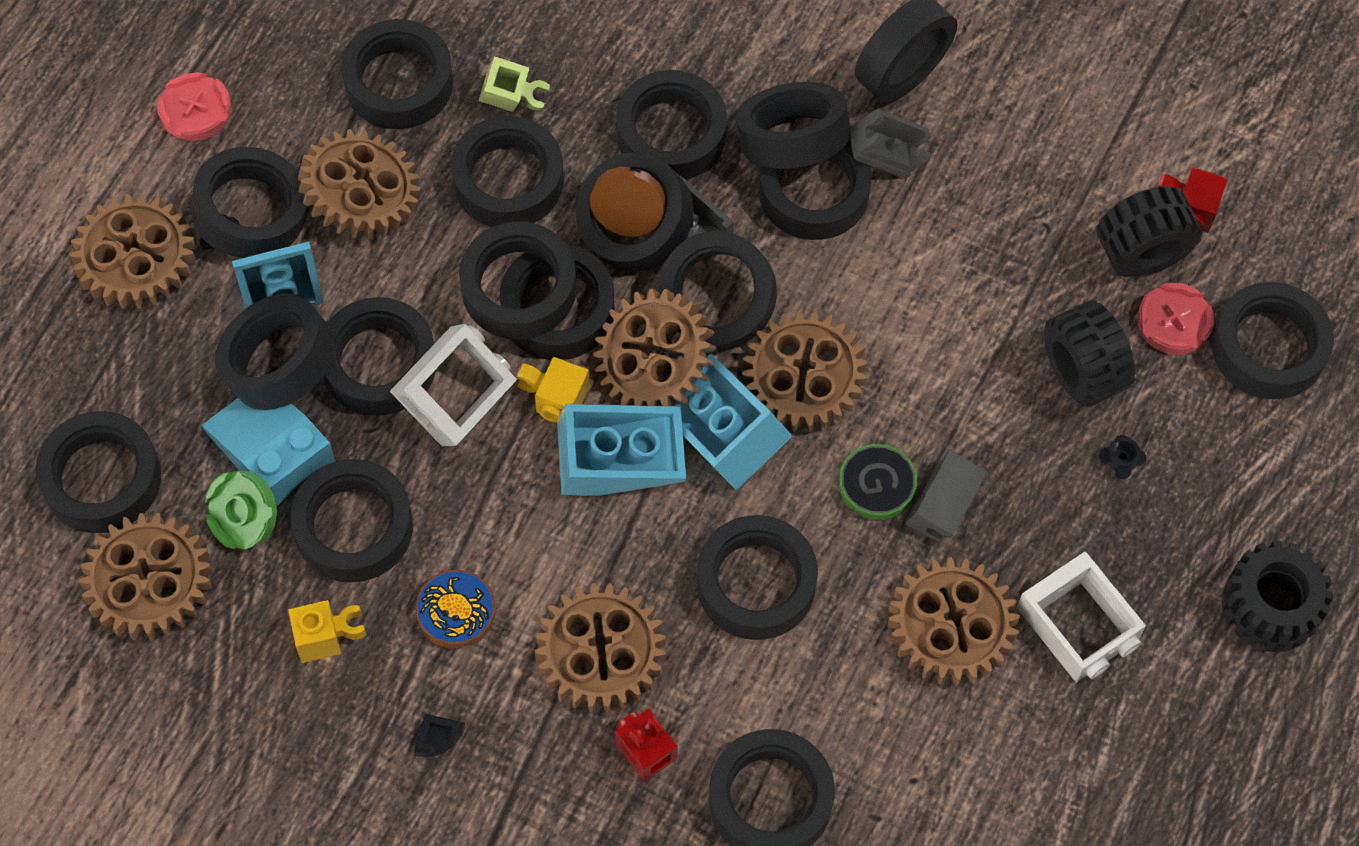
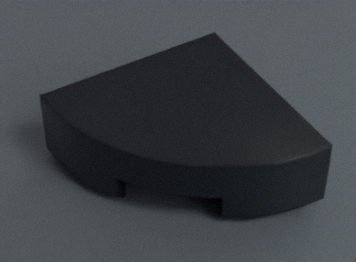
M425 714L414 749L415 756L432 757L448 751L461 738L465 730V723Z

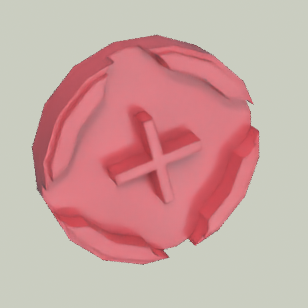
M199 72L183 74L171 80L165 86L166 90L162 93V96L159 95L157 101L158 115L166 131L178 139L188 141L205 140L219 133L228 123L232 113L230 95L224 84L217 78L214 80L207 77V74Z
M1169 282L1160 285L1159 288L1153 291H1149L1144 296L1137 312V326L1143 339L1154 349L1166 354L1185 355L1197 351L1207 342L1214 326V311L1211 305H1208L1203 299L1204 295L1198 289L1184 283Z

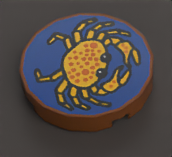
M464 570L444 571L431 577L420 589L415 602L416 619L424 636L435 645L448 649H459L461 646L473 645L481 641L491 630L496 616L494 595L488 584L478 575Z

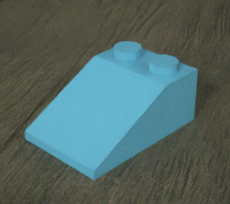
M309 242L232 261L246 308L259 300L278 294L301 296L313 306L324 303Z
M710 354L707 359L713 361L714 366L703 367L702 370L708 376V381L697 379L695 382L700 393L696 394L688 390L686 392L688 404L685 405L676 399L674 403L675 406L681 407L683 436L737 491L793 436L766 406Z
M237 398L201 425L202 429L238 470L254 472L267 482L274 494L276 507L294 494L313 472L335 462L330 442L292 404L276 409L261 410L249 407Z
M564 405L557 423L561 495L601 496L685 482L686 469L681 407Z

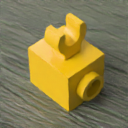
M556 357L552 358L546 373H542L531 365L522 363L516 376L520 380L517 385L518 388L531 393L536 392V412L540 413L544 419L553 423H558L565 404L582 405L590 387L588 369Z
M328 600L288 609L295 645L302 663L342 654L338 637L345 636L348 639L357 640L366 636L364 625L350 627L348 625L352 618L362 616L360 606L358 605L344 608L337 616H333Z

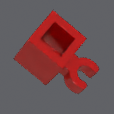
M1192 167L1186 184L1181 183L1171 175L1162 174L1157 188L1163 186L1180 188L1184 192L1201 230L1209 233L1228 178Z
M649 708L641 714L633 712L627 715L617 725L619 729L615 731L616 745L643 782L677 760L678 746Z

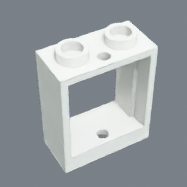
M466 324L451 326L390 391L441 446H456L517 380L509 371L511 369L509 363L499 354L492 353L484 344L485 339L483 335L473 326H467ZM460 344L494 382L455 423L421 385Z
M1086 551L1022 593L1017 606L1019 612L1076 683L1087 675L1090 679L1099 676L1110 666L1108 661L1117 654H1120L1123 658L1136 650L1142 643L1139 639L1146 627ZM1079 584L1084 586L1122 633L1084 660L1081 659L1042 610Z

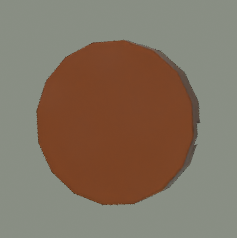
M622 166L609 169L598 177L590 195L591 210L596 219L606 229L622 236L636 237L650 233L658 227L665 212L666 195L660 183L642 170L638 173L630 171L631 167Z

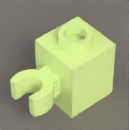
M494 56L488 67L478 101L513 112L520 100H523L528 108L534 111H541L545 103L535 100L533 91L539 90L547 93L550 85L541 80L531 83L526 82L529 67Z

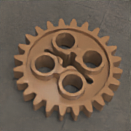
M351 129L347 130L345 138H342L338 132L334 131L331 141L323 136L320 137L318 146L311 144L308 155L303 156L298 174V180L301 181L298 192L305 194L303 205H314L311 213L312 217L322 214L325 216L324 227L334 222L337 224L336 231L338 234L345 228H348L352 238L357 236L358 230L364 231L367 239H371L374 230H377L384 237L388 227L397 231L400 223H407L411 212L415 210L420 187L417 186L419 175L412 174L414 162L403 163L406 152L394 153L395 143L392 141L385 146L382 145L381 135L379 134L374 140H370L366 130L362 131L360 138L355 137Z
M126 194L124 204L119 205L113 197L110 201L111 208L108 210L101 205H97L99 213L97 217L85 215L89 226L76 227L80 238L71 240L75 251L70 253V257L75 265L73 267L77 278H80L83 289H90L95 300L103 295L106 305L110 306L118 299L122 309L127 307L129 300H134L136 307L141 309L143 299L148 298L153 305H156L157 294L161 293L165 297L170 298L171 295L168 287L172 285L181 288L182 283L179 275H191L188 264L195 263L196 261L192 251L196 249V244L192 237L193 232L190 224H186L184 214L182 212L176 214L172 203L163 208L160 197H156L151 204H148L145 194L140 196L138 202H133L130 194ZM131 227L126 232H119L123 228ZM159 239H165V241L160 244H153L155 241ZM107 258H114L109 263H102ZM141 270H149L144 275H136Z
M651 288L648 291L647 299L643 294L635 292L634 304L622 299L623 311L621 313L612 309L609 311L614 321L612 324L604 322L602 328L607 331L606 336L595 338V341L603 345V350L593 353V356L604 362L595 368V372L607 375L600 384L605 388H612L609 394L611 398L618 401L621 399V405L675 406V399L685 405L688 404L686 396L688 390L696 394L700 393L695 382L697 379L708 381V376L702 370L703 367L714 366V362L706 358V353L715 351L716 346L706 342V339L714 335V331L703 327L709 319L701 313L697 314L700 308L693 302L687 304L688 298L679 293L674 297L673 292L664 289L660 296L658 291ZM646 322L647 325L644 334L640 337H637V330L642 323ZM681 328L680 339L672 344L671 337L673 333ZM625 344H637L653 350L661 348L669 353L684 354V359H672L656 353L648 355L640 350L625 349ZM637 359L635 371L628 374L629 364ZM668 366H672L670 378L663 382L662 374Z
M798 310L795 321H791L785 313L782 314L783 325L778 326L773 321H768L770 333L767 334L758 330L756 335L760 344L749 343L748 351L752 356L743 358L744 367L749 369L742 372L743 381L750 383L746 388L773 415H777V419L782 425L787 420L791 421L793 432L798 430L800 423H806L807 429L811 433L814 429V422L818 421L824 429H828V418L831 416L838 422H842L841 409L853 412L854 403L851 398L862 399L863 393L858 386L867 385V375L861 373L868 370L867 360L860 359L864 356V347L854 346L857 343L856 333L844 336L846 333V323L843 322L834 328L832 315H828L823 322L818 321L817 311H813L810 320H805L802 311ZM808 341H813L814 344L810 353L811 369H808L806 374L803 401L798 402L796 398L801 385L800 373L804 369L806 345ZM786 346H795L799 349L796 354L790 356L780 352ZM825 351H830L837 355L831 361H823L818 358ZM779 381H788L792 384V387L786 391H778L773 388ZM821 386L830 390V393L824 397H817L811 393L814 388Z
M143 513L139 514L138 522L134 525L131 524L127 517H124V528L121 530L110 524L108 529L111 536L108 539L99 535L95 537L100 546L99 550L89 548L86 550L87 555L93 562L81 563L80 565L83 573L88 575L79 579L82 589L87 590L82 594V598L86 605L92 604L89 607V611L93 618L101 616L99 621L104 629L113 624V630L119 637L128 628L132 640L138 638L141 630H145L149 640H153L155 629L161 628L166 636H169V624L173 622L183 629L185 624L182 616L187 614L196 618L197 613L193 604H206L207 602L200 590L212 588L210 580L205 576L212 574L213 569L210 563L206 562L210 556L206 548H201L203 543L200 536L195 535L191 537L192 531L188 524L178 529L179 524L175 517L169 519L164 525L160 513H156L152 523H147ZM163 551H174L169 559L157 560L158 555ZM123 556H134L130 563L123 566L117 565V562ZM179 570H182V572H181L180 574H178V575L175 574V573H177ZM167 587L176 588V591L170 597H159L163 589ZM127 592L136 593L131 601L126 603L118 602L123 594Z
M948 557L946 566L941 568L936 559H933L929 572L921 565H918L915 572L916 579L906 574L903 580L905 588L896 587L894 597L898 601L890 602L888 611L894 615L889 617L887 627L897 630L892 632L890 641L891 643H903L899 647L897 655L898 657L911 655L908 665L910 670L919 664L924 667L922 678L925 679L933 671L937 673V682L940 685L946 675L952 677L955 686L959 685L962 675H966L969 682L974 684L977 679V671H980L982 675L988 678L992 672L991 664L1001 668L1005 661L1003 655H1011L1014 646L1009 641H1016L1019 633L1018 630L1012 627L1018 624L1020 617L1009 612L1014 610L1017 602L1015 599L1004 600L1009 590L1008 585L998 588L994 586L998 574H992L988 578L982 576L984 571L983 564L979 565L975 571L969 570V559L965 558L959 568L955 567L952 557ZM940 590L946 591L947 596L949 598L948 604L945 601V598L942 595V593L939 592ZM962 592L969 593L973 596L975 602L964 603L957 598L956 594ZM930 603L936 607L937 612L932 614L924 613L918 605ZM950 609L952 620L946 621ZM954 622H960L957 632ZM975 628L982 629L986 632L988 638L985 640L975 639L971 636L969 630ZM958 637L963 647L967 650L966 653L960 651ZM943 639L948 642L950 649L938 650L933 647L931 641Z
M592 583L590 594L587 595L579 587H576V599L574 600L562 594L561 609L553 605L548 607L549 615L553 620L545 618L540 620V628L546 633H537L535 635L536 644L543 646L535 650L536 660L544 661L538 666L539 674H551L546 680L547 688L551 689L560 685L558 699L561 701L571 694L572 706L575 709L582 700L588 701L590 713L594 711L597 703H602L605 712L610 713L612 701H617L619 706L625 709L626 696L628 695L639 702L641 700L639 687L641 686L648 690L653 689V681L649 675L660 677L662 667L655 662H664L666 659V651L659 649L666 645V635L657 634L662 630V621H650L654 616L653 606L641 610L643 604V597L641 595L630 601L628 600V588L625 587L619 595L613 594L611 583L607 585L604 593H599L596 584ZM595 615H600L602 621L608 679L605 681L600 679L593 621ZM614 621H623L629 627L625 631L614 632L608 626ZM576 625H582L588 629V632L580 637L573 636L568 631ZM626 658L633 663V666L628 670H618L613 666V663L617 659ZM579 663H587L593 667L592 671L585 675H578L572 669Z

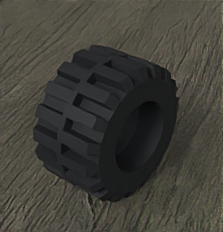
M1170 186L1147 189L1127 197L1108 210L1099 220V224L1096 227L1097 235L1113 270L1117 275H1123V277L1145 276L1176 264L1196 248L1195 246L1200 243L1201 236L1203 235L1184 192L1180 188H1171Z
M1095 300L1087 301L1049 318L1045 322L1044 341L1051 367L1062 387L1080 405L1091 407L1132 387V384L1135 382L1136 373L1130 344L1118 321L1101 303H1097Z
M1272 541L1269 548L1265 543L1256 545L1253 552L1250 549L1245 552L1240 561L1235 565L1224 585L1222 593L1225 596L1222 599V609L1229 610L1225 619L1228 625L1236 624L1237 627L1234 633L1239 638L1243 635L1250 638L1247 644L1256 647L1258 643L1264 644V651L1273 652L1276 646H1279L1281 652L1289 651L1294 644L1296 647H1299L1308 638H1311L1330 610L1329 604L1333 600V592L1328 590L1332 581L1330 575H1322L1326 567L1321 561L1314 563L1311 560L1314 554L1309 550H1306L1303 554L1297 551L1299 545L1291 542L1287 548L1282 547L1281 541ZM1271 582L1283 586L1293 596L1296 609L1282 611L1269 606L1261 598L1257 584Z

